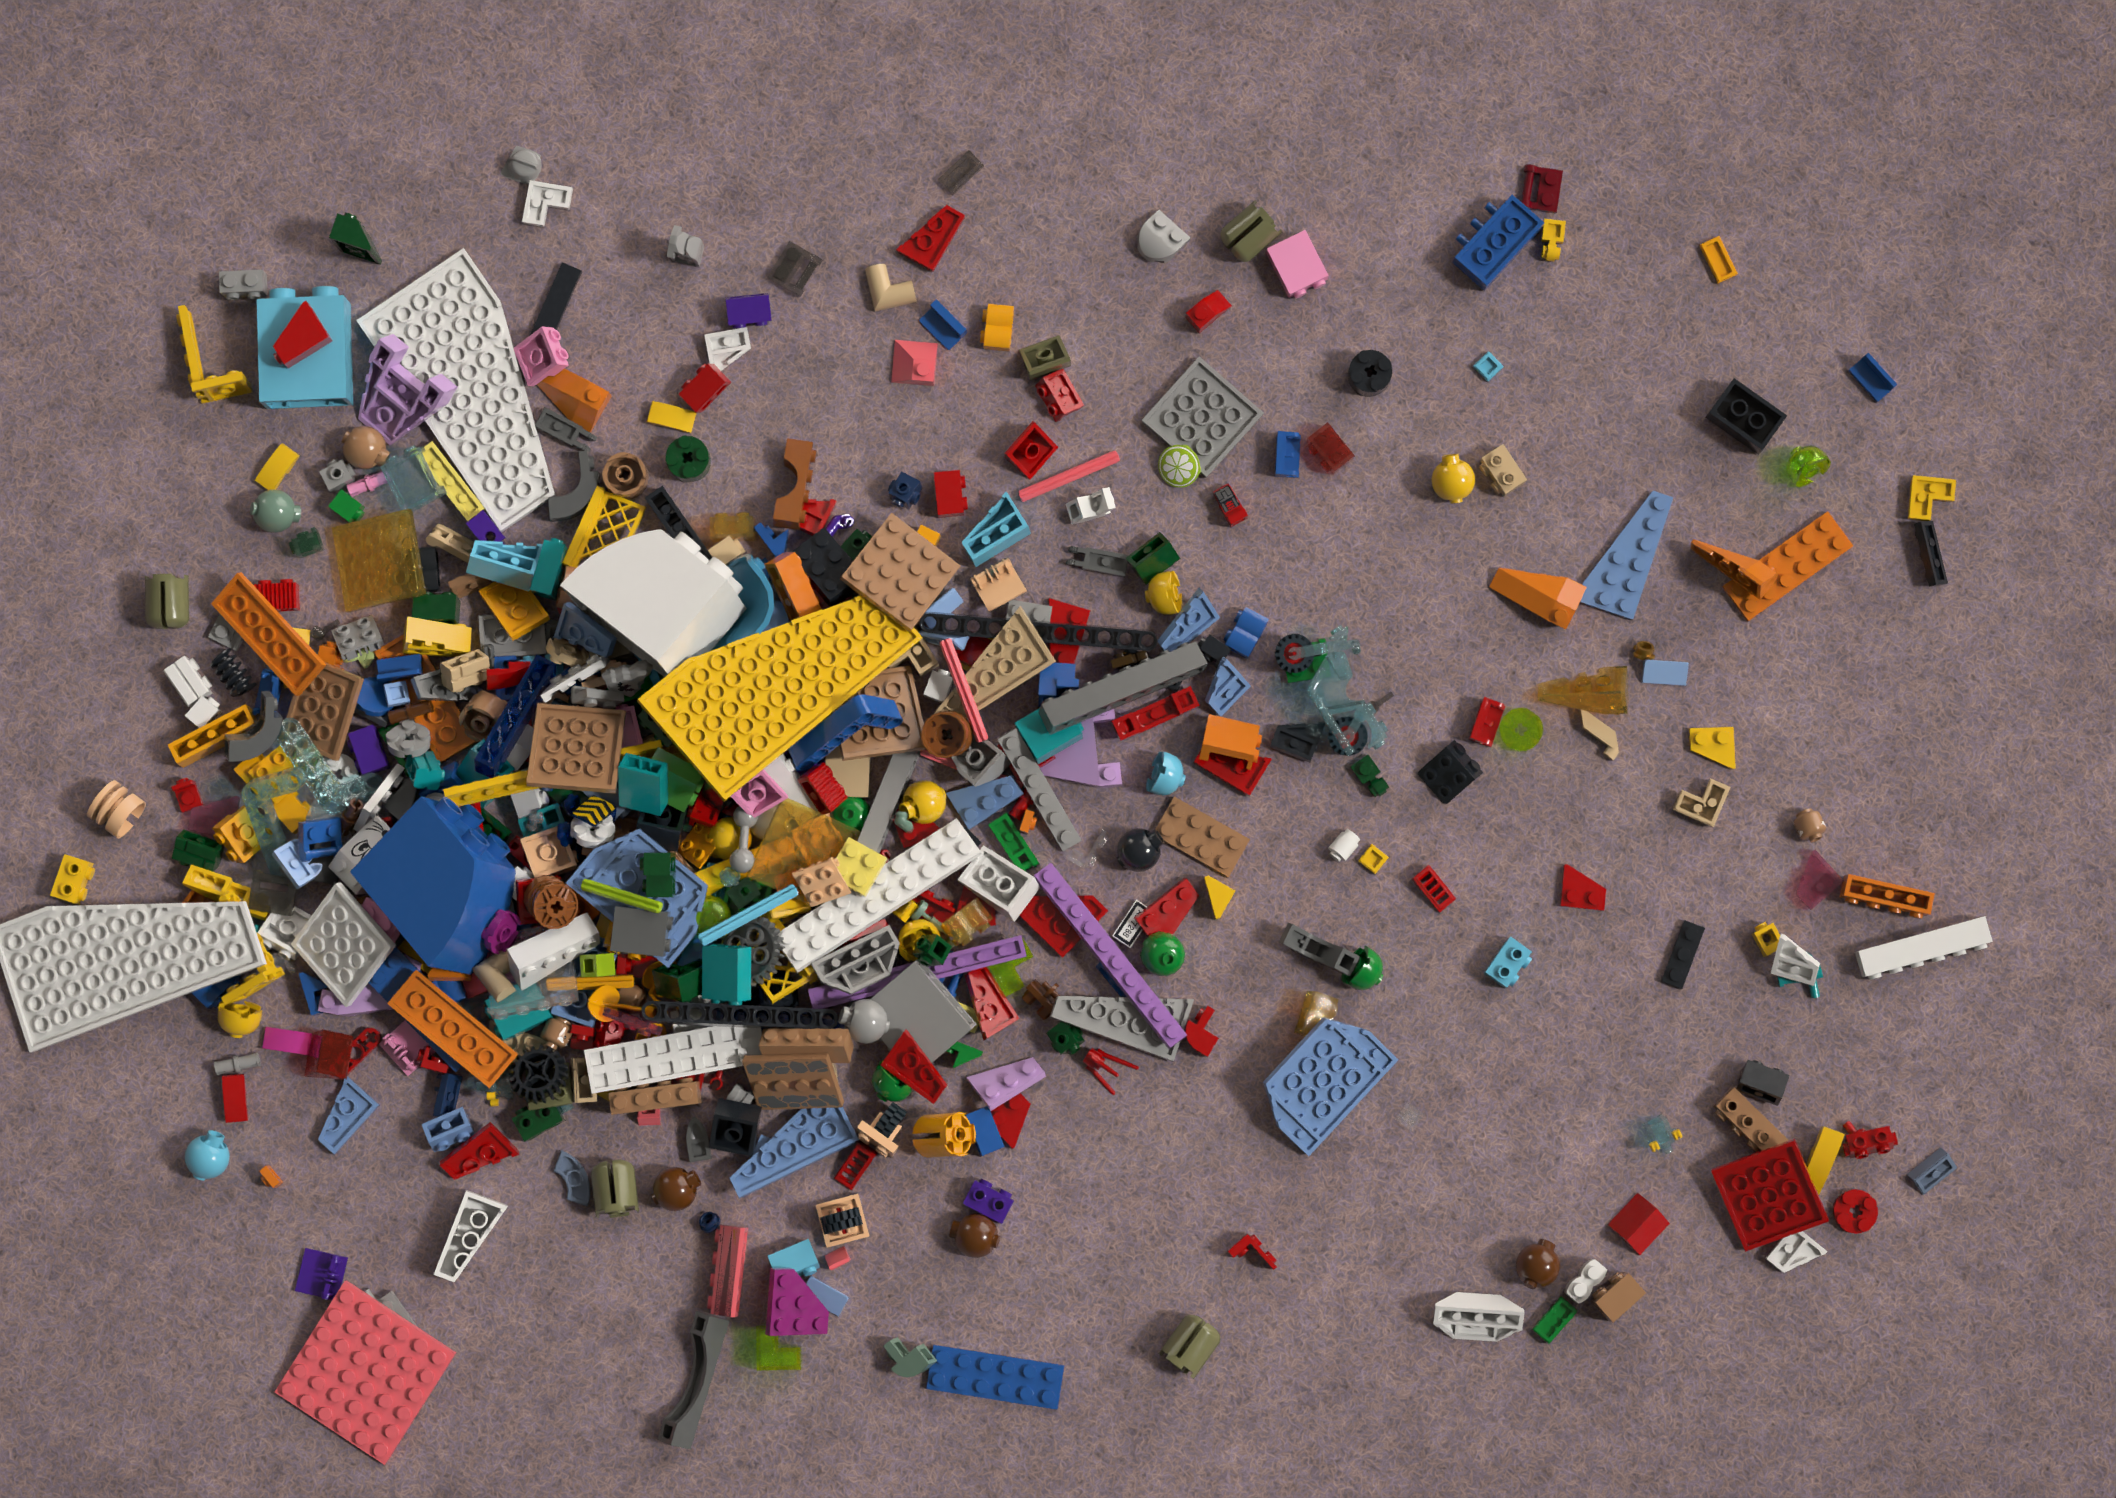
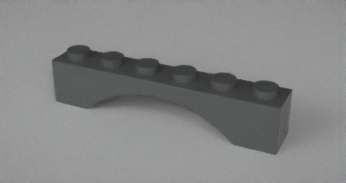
M696 1311L690 1330L694 1353L690 1380L680 1401L663 1419L657 1440L671 1446L691 1450L729 1320Z

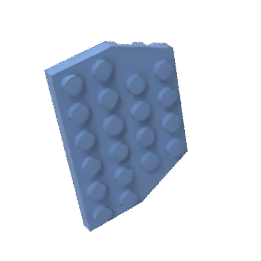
M638 829L593 849L566 884L613 922L615 906L638 907L583 891L581 889L583 879L593 880L646 897V893L642 891V881L646 879V875H643V871H640V857H644V853L669 852L641 829ZM677 859L675 897H647L662 902V911L671 912L670 917H674L673 928L668 931V939H671L670 952H666L664 957L654 956L667 968L672 965L697 934L708 885Z
M1323 1017L1263 1081L1277 1127L1306 1155L1310 1156L1392 1068L1398 1059L1369 1030Z

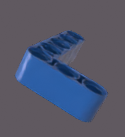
M864 694L857 695L790 747L789 753L796 770L804 771L814 766L864 725L892 729L899 726L903 719L894 700Z

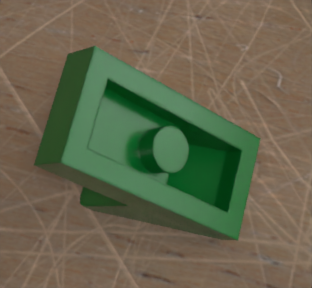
M958 1041L946 1050L954 1054L955 1050L959 1052L953 1068L979 1058L983 1054V1051Z

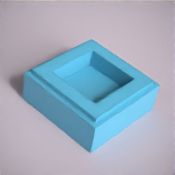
M1489 351L1473 365V368L1487 382L1504 367Z

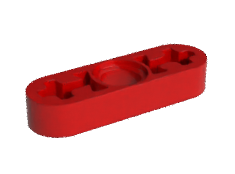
M367 1028L359 1034L330 1063V1074L338 1079L348 1076L379 1045L382 1040L380 1031L375 1028ZM368 1032L370 1034L375 1032L376 1036L374 1038L376 1041L375 1043L368 1042L365 1046L369 1049L366 1051L358 1041L361 1040L364 1043L368 1039L366 1034ZM353 1047H359L362 1052L361 1057L357 1060L350 1057V1050ZM345 1055L346 1059L353 1063V1065L350 1067L349 1064H346L343 1067L345 1072L343 1074H336L335 1065L343 1064L346 1060L342 1059V1057Z

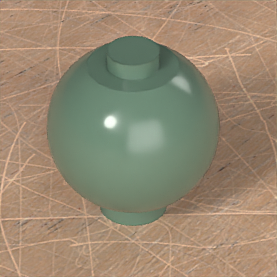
M273 489L261 493L255 502L251 503L250 514L253 515L254 521L261 529L271 533H278L288 529L292 522H299L301 507L294 505L293 499L287 493Z

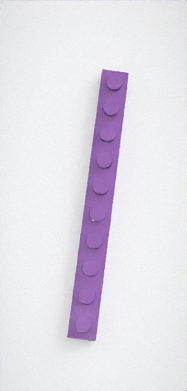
M1048 864L1033 877H1035L1039 886L1166 1047L1170 1049L1185 1038L1187 1034L1053 864Z
M1019 935L949 953L943 965L930 966L928 968L940 979L1026 957L1022 936ZM912 963L892 968L890 976L852 995L828 985L808 989L812 1008L823 1009L874 996Z

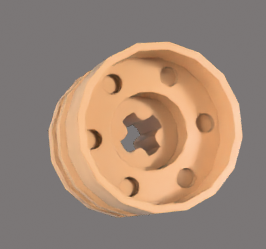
M113 780L97 794L88 809L87 817L91 820L96 819L98 825L107 822L105 830L119 839L133 827L126 820L127 817L133 814L139 819L146 807V802L133 793L126 797L128 789L121 787L119 782Z

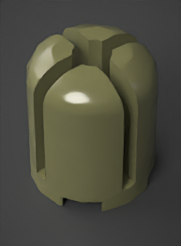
M1256 200L1224 226L1220 232L1223 244L1228 250L1233 247L1231 249L1232 254L1236 259L1243 262L1250 261L1283 233L1281 229L1278 232L1275 230L1274 220L1262 206L1259 209L1256 208Z
M153 574V579L145 576V619L148 625L156 629H168V627L179 629L187 625L189 621V575H184V579L176 578L172 574Z
M621 1159L612 1161L616 1203L611 1164L608 1161H603L595 1165L591 1171L595 1217L599 1218V1214H608L610 1218L629 1216V1212L626 1211L636 1210L639 1213L633 1165Z
M1187 1315L1182 1319L1158 1354L1161 1356L1164 1353L1167 1354L1166 1359L1186 1375L1190 1371L1192 1373L1191 1377L1194 1379L1220 1343V1335L1212 1325L1206 1323L1199 1316Z

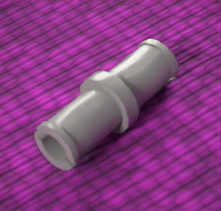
M258 1052L241 1057L235 1055L232 1059L214 1062L217 1076L233 1071L239 1073L243 1069L261 1066Z

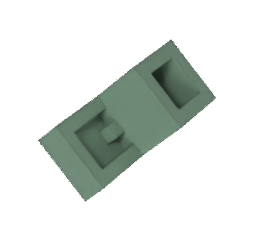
M897 1337L889 1340L884 1345L889 1358L897 1363L891 1370L902 1377L916 1376L925 1372L937 1362L924 1344L915 1347L909 1352Z

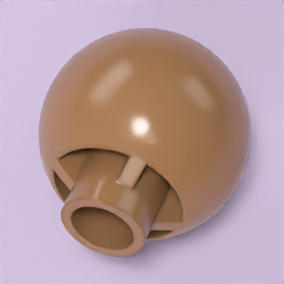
M359 426L351 432L347 431L341 441L344 443L343 454L346 460L352 466L359 469H371L376 465L383 467L391 452L386 450V442L382 434L369 426Z

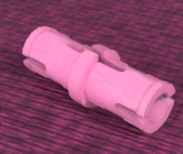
M385 469L370 476L367 474L364 478L346 485L351 497H354L369 490L372 492L375 490L374 488L392 482L388 469Z

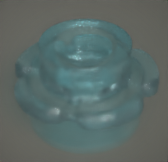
M726 867L719 874L721 882L725 886L732 887L739 884L738 880L741 876L732 867Z

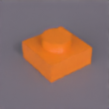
M1026 809L1020 832L1028 834L1029 830L1034 831L1037 818L1034 817L1035 812Z
M266 1165L259 1171L263 1175L260 1178L267 1187L277 1188L283 1183L270 1165Z

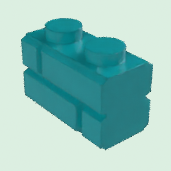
M427 751L413 758L412 754L407 756L405 768L414 788L424 789L427 787V789L437 790L440 783L444 781L445 771L440 768V760L436 759L433 751Z

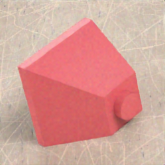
M895 340L891 383L934 386L938 343Z

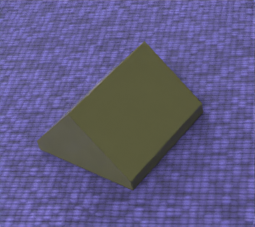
M1060 335L1019 349L1030 381L1071 366L1070 357Z

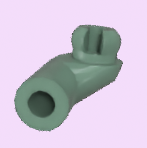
M897 811L896 819H894L895 824L906 833L913 832L914 826L912 822L906 820L908 814Z

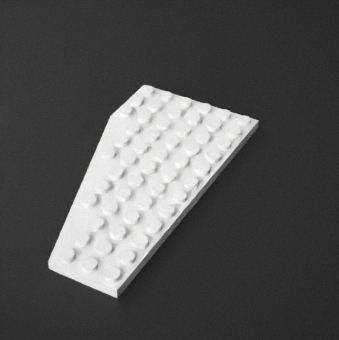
M464 248L356 320L374 347L380 338L394 334L409 348L400 364L422 383L425 384L429 378L443 374L457 386L449 403L426 419L425 422L501 532L546 503L549 497L555 496L501 301Z
M246 901L46 906L0 924V963L29 1053L267 964Z

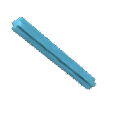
M790 884L698 935L699 941L703 946H706L798 895L797 888Z

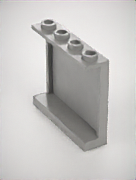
M917 959L870 1000L879 1003L884 1008L887 1014V1021H890L887 1034L883 1033L882 1037L878 1039L888 1046V1051H891L902 1033L907 1029L932 1063L976 1025V1022L928 967L921 965L918 962L919 959Z

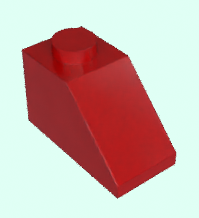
M1217 290L1200 300L1187 311L1185 318L1200 334L1232 305Z

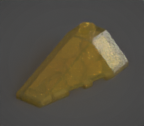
M1627 666L1599 668V674L1587 677L1586 672L1579 673V677L1573 681L1563 677L1539 683L1538 701L1605 715L1628 714Z

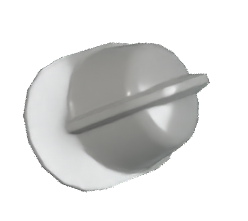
M516 146L500 174L506 178L529 184L530 180L535 181L541 172V155L535 151Z

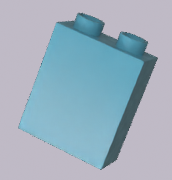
M318 286L312 288V296L296 297L294 289L275 288L269 290V298L257 299L259 402L267 409L354 405L351 303L344 295H339V289L333 286ZM307 301L331 337L332 342L288 369L284 364L280 365L273 354L276 351L273 345L301 304Z

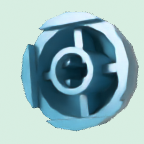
M1164 751L1158 752L1152 763V766H1154L1151 776L1152 780L1147 778L1146 790L1157 795H1170L1176 791L1178 786H1183L1186 775L1183 774L1182 763L1176 756Z

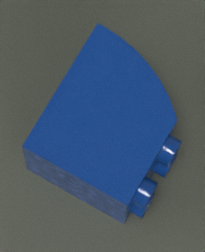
M421 796L359 861L350 873L427 966L471 975L473 967L481 963L489 953L484 944L485 940L481 938L482 931L489 926L498 910L509 911L516 875L515 868L505 857L510 852V848L497 835L491 833L487 836L479 825L484 821V818L472 805L468 804L458 807L447 797L437 801Z

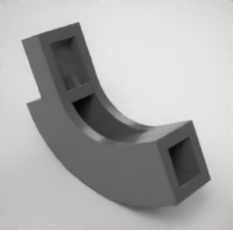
M579 451L581 478L576 489L565 496L548 498L550 520L552 522L569 520L586 511L596 487H600V473L598 471L591 472V469H595L594 456H590L588 451Z
M261 691L260 718L251 730L242 734H225L224 756L229 762L245 761L259 756L274 743L279 735L283 718L278 712H274L277 711L278 703L277 698L270 691Z
M1291 923L1287 924L1279 940V943L1289 947L1291 950L1348 976H1351L1360 957L1343 947L1322 940Z

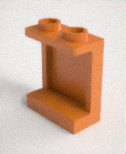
M1209 714L1199 759L1208 761L1210 752L1247 760L1246 769L1251 770L1252 763H1257L1260 750H1257L1256 747L1260 748L1262 735H1259L1260 725Z

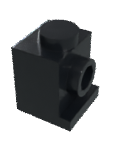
M1210 634L1207 639L1202 637L1198 643L1206 661L1212 663V661L1216 662L1215 668H1218L1221 658H1226L1231 651L1229 647Z

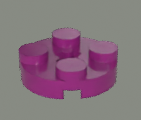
M502 909L496 912L494 919L481 934V938L485 940L484 944L487 950L494 954H499V951L506 952L514 944L519 934L516 931L517 924H521L519 916Z

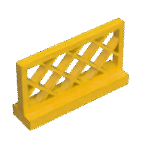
M597 486L564 557L563 566L577 568L581 559L591 557L603 548L615 543L612 542L604 545L601 538L604 534L613 531L616 540L619 541L615 530L627 526L630 531L627 537L635 535L646 507L616 496ZM608 499L617 501L619 508L607 512L605 505ZM630 508L639 510L635 518L627 520L624 513L625 510ZM622 512L625 522L613 526L610 516ZM607 518L611 527L599 532L596 526L598 521ZM599 537L602 547L590 551L588 547L589 541Z
M767 912L760 916L761 918L769 919ZM779 919L770 921L775 923L774 928L780 929V931L785 928ZM788 961L787 966L776 965L774 967L777 970L786 971L784 980L773 979V973L770 972L771 980L763 978L764 982H767V986L765 983L758 985L771 1003L774 1004L807 982L812 984L818 979L812 965H809L798 972L802 977L796 982L787 981L789 972L797 973ZM771 983L783 985L782 990L773 996L769 990Z

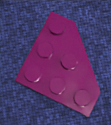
M770 1268L765 1334L768 1336L827 1334L829 1311L798 1273L792 1268Z

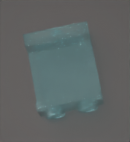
M410 446L404 450L405 454L399 457L395 455L386 460L387 464L380 467L403 514L412 513L447 494L444 486L437 485L422 454L426 451L424 447Z

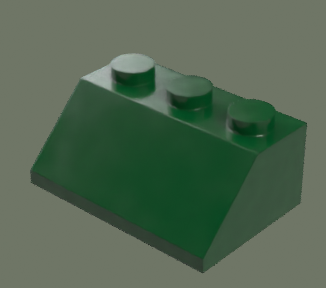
M346 212L344 215L337 213L329 239L338 250L381 265V257L365 227L357 220V216Z

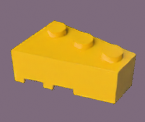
M407 617L404 627L403 653L443 657L461 656L470 652L472 628L466 627L465 624L453 625Z

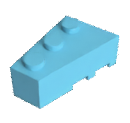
M1007 492L1002 495L999 502L988 511L989 513L962 541L964 550L975 567L1031 534L1029 526Z
M475 540L466 573L529 592L543 544L523 546V543L516 542V545H503V542Z

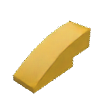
M1825 1126L1820 1127L1814 1147H1812L1806 1163L1818 1195L1826 1182L1845 1135Z

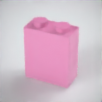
M1306 230L1266 249V254L1288 298L1293 296L1295 299L1300 298L1307 293V289L1311 287L1318 289L1326 284L1325 281L1329 275Z

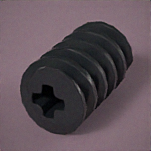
M229 648L218 654L211 662L210 667L216 669L215 674L221 676L220 681L226 683L225 688L231 690L230 695L237 697L249 692L256 686V683H248L252 678L251 675L243 676L247 670L246 668L238 669L242 662H233L237 655L229 656L228 654L232 650Z

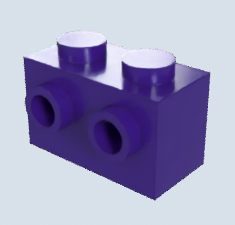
M768 293L725 297L728 325H733V328H744L747 323H754L755 326L768 325L767 321H772Z
M370 725L348 733L350 739L347 740V744L351 753L355 752L357 760H354V764L358 773L361 772L362 775L369 776L390 768L376 726Z
M982 1178L979 1182L975 1180L963 1204L1003 1224L1014 1202L1011 1199L1012 1194L1003 1189H1000L999 1192L992 1189L993 1184Z

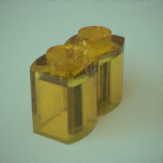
M976 898L943 922L940 927L956 947L960 944L966 946L974 939L973 934L978 931L982 934L991 927L989 922L993 918L978 898Z

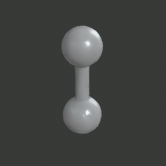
M738 806L734 811L733 819L735 824L740 827L739 849H736L731 854L730 865L736 872L746 873L752 869L755 862L754 855L748 850L749 828L756 824L758 816L754 818Z

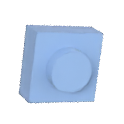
M406 681L384 684L383 688L388 707L410 703Z

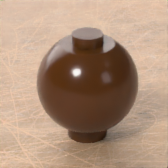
M680 1167L667 1168L659 1173L654 1181V1193L651 1194L653 1201L657 1206L661 1205L662 1208L669 1211L684 1210L693 1203L697 1194V1187L702 1185L701 1180L695 1170L687 1172Z
M983 1214L967 1215L960 1222L954 1220L951 1225L949 1237L955 1239L957 1248L968 1257H984L999 1245L1000 1236L998 1235L995 1223Z
M1539 1239L1537 1244H1530L1520 1251L1516 1259V1271L1524 1286L1530 1289L1542 1288L1556 1280L1560 1271V1260L1554 1252L1555 1244L1545 1239Z

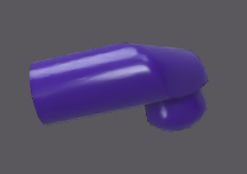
M847 514L836 515L825 529L833 537L838 529L852 527L854 525V518Z

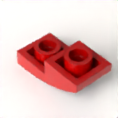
M531 661L509 662V669H487V690L512 687L530 680Z
M245 1074L222 1076L226 1123L248 1121Z

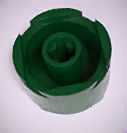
M683 435L675 439L666 451L665 460L670 472L676 479L682 482L701 480L710 469V453L705 444L696 437ZM685 456H687V457H690V456H691V458L693 459V461H692V462H689V461L686 462V461L684 460V457H685Z

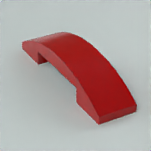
M1191 686L1171 694L1169 697L1135 712H1130L1111 722L1120 741L1174 719L1200 705Z

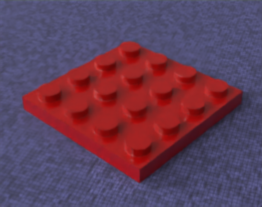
M1795 1138L1711 1170L1745 1252L1829 1222Z

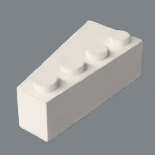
M584 913L574 918L565 927L549 929L508 948L509 969L520 990L523 991L588 950L595 948L600 944L599 932L588 913Z
M466 1190L434 1275L455 1282L508 1205Z

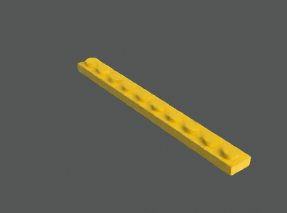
M649 741L644 744L622 748L620 762L626 753L651 759L658 747L662 749L661 741ZM528 770L482 781H474L460 786H452L443 789L444 796L451 799L459 807L542 787L527 786Z

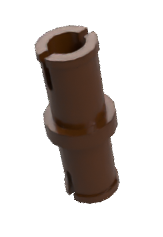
M431 700L415 704L408 703L405 707L388 711V717L393 725L397 722L407 719L415 720L417 716L434 712V707Z
M351 799L347 809L341 813V835L343 833V836H347L352 825L356 824L358 815L364 806L361 800Z

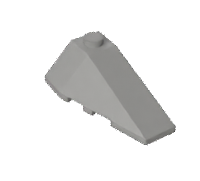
M952 730L947 731V739L953 738L951 735ZM974 734L970 747L963 754L951 757L958 772L975 787L997 779L1011 763L1009 758L989 740L978 743Z

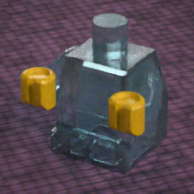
M502 1073L490 1088L482 1082H477L476 1084L477 1091H485L486 1099L490 1100L491 1107L499 1105V1097L501 1096L506 1097L507 1100H513L514 1092L511 1088L512 1084L509 1082L511 1077L509 1073Z
M1662 1114L1642 1124L1648 1137L1651 1139L1648 1141V1146L1652 1152L1663 1148L1665 1154H1669L1673 1151L1671 1144L1675 1140H1679V1137L1680 1139L1682 1138L1680 1130L1676 1128L1671 1129L1667 1118Z

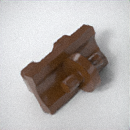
M1035 979L1026 987L1027 990L1022 999L1029 1005L1037 999L1042 1006L1036 1012L1045 1020L1051 1015L1056 997L1060 996L1055 991L1059 985L1055 983L1051 987L1047 981L1041 985Z

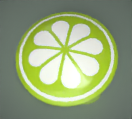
M1188 445L1170 446L1162 452L1159 458V473L1163 480L1173 487H1187L1201 473L1199 459Z

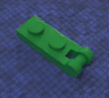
M1007 813L988 824L1014 865L1025 872L1033 866L1035 868L1040 865ZM1026 854L1028 859L1021 863L1018 858Z

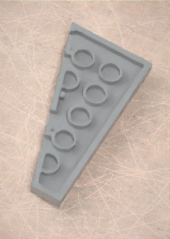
M1057 996L1050 1018L1171 1062L1174 1061L1180 1044L1179 1041L1172 1048L1168 1049L1132 1002L1126 997ZM1159 999L1184 1030L1194 999Z

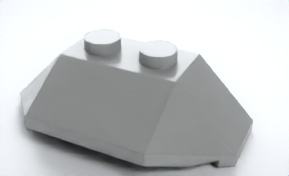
M890 925L812 962L811 965L821 983L852 995L890 976L900 943Z

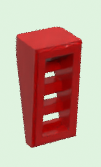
M1430 865L1411 879L1439 913L1456 900V897ZM1430 874L1431 878L1422 884L1420 880ZM1435 880L1437 884L1428 891L1426 887ZM1441 887L1443 891L1433 898L1431 894ZM1447 894L1448 898L1439 905L1437 901Z
M859 1140L834 1179L852 1191L877 1152ZM858 1150L862 1151L863 1153H865L866 1155H868L869 1158H868V1159L865 1158L863 1155H861V1154L858 1153L857 1151H858ZM856 1157L857 1159L865 1163L864 1166L862 1167L857 1162L852 1160V1158ZM848 1164L859 1170V1173L856 1174L847 1167ZM843 1171L855 1178L853 1182L842 1175Z

